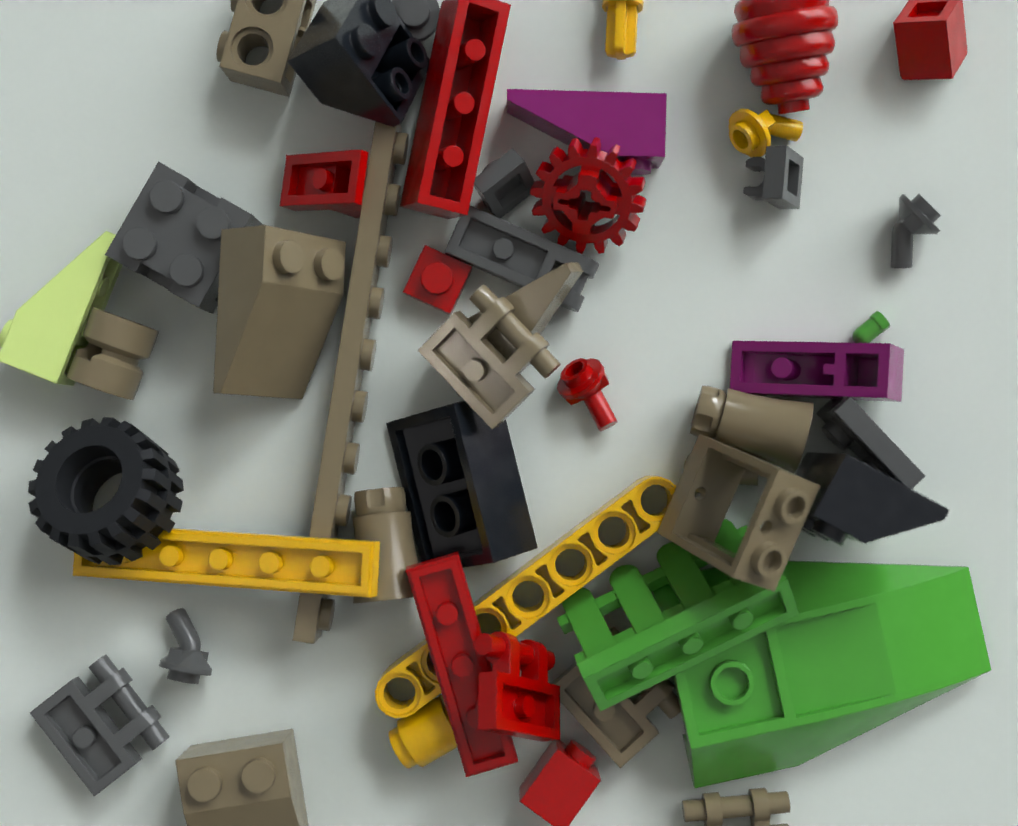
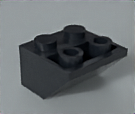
M327 0L323 2L287 60L321 104L391 127L402 124L428 71L430 61L423 44L412 36L397 15L391 0Z

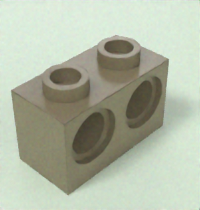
M231 0V11L234 12L229 31L224 30L217 45L216 57L217 61L220 62L219 67L232 82L290 97L296 72L287 60L309 27L317 0H283L280 9L272 14L260 13V7L266 0ZM253 48H269L268 56L262 63L258 65L246 64V57Z

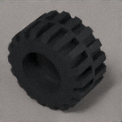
M103 417L101 423L91 418L82 421L81 429L76 430L70 426L62 431L63 439L58 443L52 440L45 448L49 452L43 461L37 459L33 471L38 473L37 478L29 481L28 493L35 496V499L28 504L30 513L38 518L35 522L38 528L43 533L49 535V538L97 564L104 561L109 565H120L123 557L130 561L143 557L142 549L146 546L154 550L162 543L158 539L162 531L165 530L170 533L174 527L175 522L170 520L173 512L181 511L183 501L176 497V494L184 491L183 480L176 475L180 471L176 462L168 456L169 454L134 425L126 421L120 423L115 418ZM122 473L120 486L112 499L101 508L93 511L94 499L100 487L114 475Z

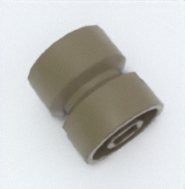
M92 307L83 331V336L88 341L87 347L76 350L66 377L96 390L134 400L144 374L138 366L139 361L150 358L159 331Z

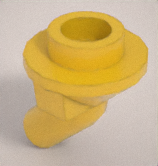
M741 108L732 113L729 118V138L736 150L749 157L765 155L766 146L771 144V135L796 142L803 131V123L801 121L771 114L767 109L757 114L749 109Z

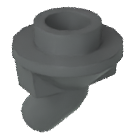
M904 194L899 197V220L894 225L892 231L891 268H912L913 235L937 234L941 231L934 224L941 215L920 194L912 200Z
M184 608L176 609L166 616V620L179 647L170 648L168 655L160 660L159 666L169 669L167 679L189 684H199L200 675L211 676L212 668L207 662L209 653L200 651L201 642L186 610Z

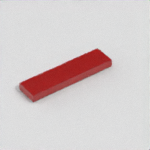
M459 552L407 566L406 573L466 777L517 763L518 756L512 736L478 730L476 699L478 695L479 673L492 671V666L485 656L479 655L475 650V641L482 632Z

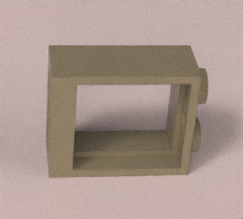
M699 434L657 533L732 578L775 592L820 485L741 450ZM747 469L768 479L739 549L737 553H734L714 541L744 471ZM701 487L700 495L695 497L696 489Z

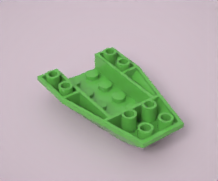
M788 560L783 573L788 579L799 615L673 676L686 733L682 734L694 788L799 766L991 671L969 567ZM715 567L700 570L711 588L728 580L725 573ZM670 584L652 592L662 612L680 603Z

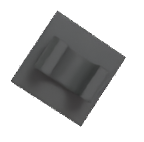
M787 145L766 146L765 159L762 157H752L746 160V167L756 172L764 171V180L759 186L744 187L743 193L754 200H765L778 209H800L804 158Z

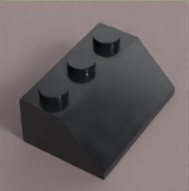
M461 401L386 423L401 486L405 492L407 510L411 512L412 530L420 562L459 552L462 566L465 568L495 563L538 548L506 419L497 428L492 430L466 401Z
M806 452L795 473L797 476L820 485L801 531L813 537L817 536L826 541L830 540L841 546L846 538L868 543L943 521L949 512V509L848 454Z

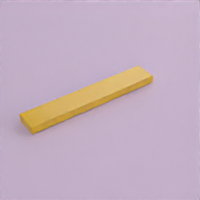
M172 528L170 533L165 530L162 531L158 536L162 543L154 550L146 546L142 549L143 557L134 561L123 557L120 565H109L104 561L97 564L74 553L73 576L369 598L375 597L378 594L380 541Z

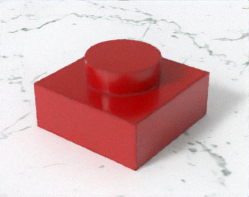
M424 245L403 293L451 316L473 268L466 263Z

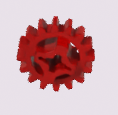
M594 137L589 149H583L578 138L572 139L568 146V154L558 146L555 147L549 155L551 163L542 161L535 173L541 180L535 181L530 189V195L541 198L531 210L534 216L545 215L547 218L541 229L543 234L556 230L560 233L557 244L564 246L569 239L576 241V251L580 254H583L587 243H593L599 254L604 253L609 238L616 245H622L627 235L625 229L633 232L636 231L640 221L636 213L644 211L647 200L640 195H636L643 191L646 183L645 177H631L637 161L634 158L628 159L623 163L617 158L621 146L615 144L608 153L601 151V141L598 137ZM581 166V171L574 176L564 174L562 179L558 178L565 171ZM608 174L612 176L616 182H613L611 178L608 176ZM582 190L591 192V200L594 202L585 201L586 194ZM602 218L612 219L605 224L595 226V223Z

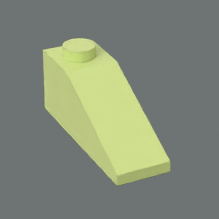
M105 231L16 311L14 318L4 325L0 333V362L55 384L75 385V381L66 376L76 350L87 347L88 341L83 336V331L92 307L105 310L122 268V264L105 255L116 236L115 234Z

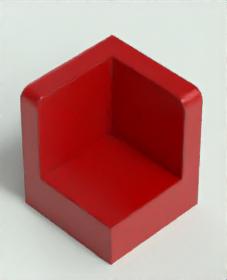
M909 0L893 22L900 77L903 80L953 79L967 55L963 0Z

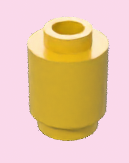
M442 695L428 702L414 714L406 718H400L397 721V727L389 731L391 746L400 762L408 769L417 764L420 767H424L457 748Z

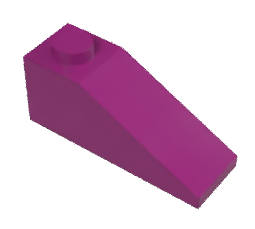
M507 89L508 114L568 146L572 139L578 138L583 149H589L594 137H598L601 141V151L608 153L615 144L621 146L617 158L623 163L632 158L637 161L634 171L631 173L632 176L651 174V168H659L665 158L667 93Z
M732 341L730 389L760 395L846 399L851 397L853 400L901 402L904 349L890 343Z

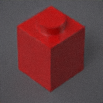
M561 740L552 741L519 787L520 802L552 826H569L601 781L598 767L594 765L597 758L587 748L574 740H571L568 745Z

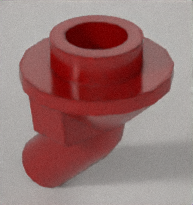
M580 358L566 365L561 372V378L557 384V390L562 398L571 406L584 400L599 431L614 426L618 421L601 391L609 385L608 377L601 362L594 358Z

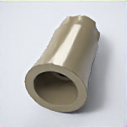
M702 386L695 407L690 434L697 437L699 434L794 474L799 466L807 443L813 418L814 403L764 397L727 388L725 392L715 387Z
M387 487L355 492L354 502L356 515L358 516L353 517L355 540L380 541L377 596L372 598L353 596V604L413 597L406 567L417 564L418 560L413 538L411 512L405 511L406 498L404 488Z

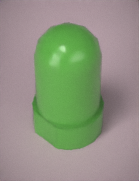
M876 311L853 332V341L855 343H870L878 335L885 332L890 327V323L879 311Z

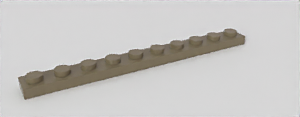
M375 121L309 537L337 539L338 527H346L350 516L352 496L344 495L347 474L355 475L359 460L360 444L352 443L355 422L363 423L367 410L368 392L360 391L363 370L372 371L376 353V340L369 339L372 318L380 319L384 303V288L377 287L380 267L388 268L392 253L393 238L385 236L388 215L397 216L400 202L401 185L393 184L396 164L405 165L408 152L409 134L402 133L401 124L391 127ZM300 592L292 641L314 644L321 637L322 630L330 631L335 611V600L327 599L328 594Z

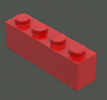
M444 0L441 3L400 207L445 219L468 216L511 4L498 0Z

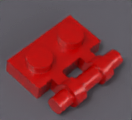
M496 631L492 634H480L475 641V650L479 655L485 656L487 661L492 663V671L479 673L478 695L476 699L478 730L541 742L559 741L560 686L548 683V671L555 665L554 653L547 650L540 642L529 639L519 642L515 636L509 633Z

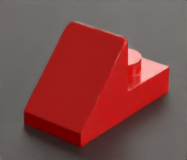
M358 149L286 155L280 207L293 211L333 210L354 218H360L369 152Z

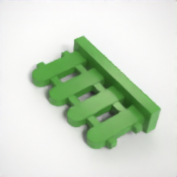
M724 519L714 542L737 553L748 527L745 525L736 529L731 521ZM669 542L663 545L657 552L656 558L660 566L659 568L645 575H641L638 568L633 565H622L616 568L609 578L612 591L594 599L588 589H579L562 602L566 613L557 617V620L564 635L574 630L583 651L575 654L574 658L601 712L799 615L785 574H782L775 592L732 578L726 573L725 575L728 580L711 588L700 571V568L709 563L677 544ZM670 584L680 603L662 612L651 592ZM622 607L632 627L612 636L603 616Z

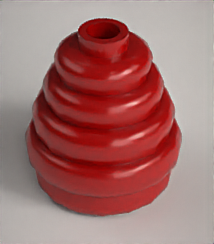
M829 0L738 1L734 8L737 23L732 26V39L736 47H741L740 61L745 68H751V82L756 87H762L760 97L762 102L767 105L777 104L778 115L810 110L809 99L818 97L823 92L824 86L820 77L828 72L829 62L826 55L832 53L835 47L832 31L838 25L836 8L829 6Z

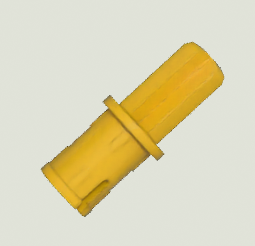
M603 0L602 9L607 12L605 53L608 57L626 60V58L635 55L638 13L643 10V0Z

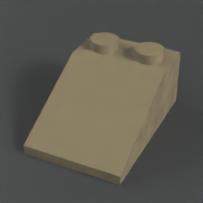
M268 225L221 229L213 393L286 399L303 398L344 295L345 241Z
M293 729L191 745L175 760L183 814L187 826H309Z

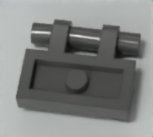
M107 655L102 656L89 666L91 672L101 683L90 692L78 676L30 712L94 797L142 759L130 744V741L140 734L152 750L156 749L170 737L158 722V719L161 718L158 711L153 705L147 708L129 683L133 679L124 668L118 670ZM110 697H112L130 721L121 729L117 727L101 706Z

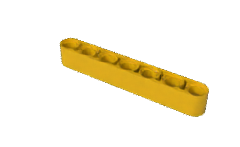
M655 475L644 476L638 479L473 603L476 614L489 613L494 615L501 624L500 632L509 633L517 637L657 532L677 486L670 480ZM652 485H660L667 494L665 508L656 514L646 513L641 505L642 493L647 487ZM609 517L621 518L626 526L624 538L615 545L604 544L598 537L600 524ZM566 549H576L584 555L583 569L574 576L562 575L555 568L557 556ZM523 581H533L542 588L543 596L537 605L523 607L513 598L514 588ZM426 639L392 663L379 679L375 689V700L379 709L387 716L406 718L441 694L434 665L429 658L430 651ZM397 677L408 679L415 688V695L409 700H397L390 695L388 682Z

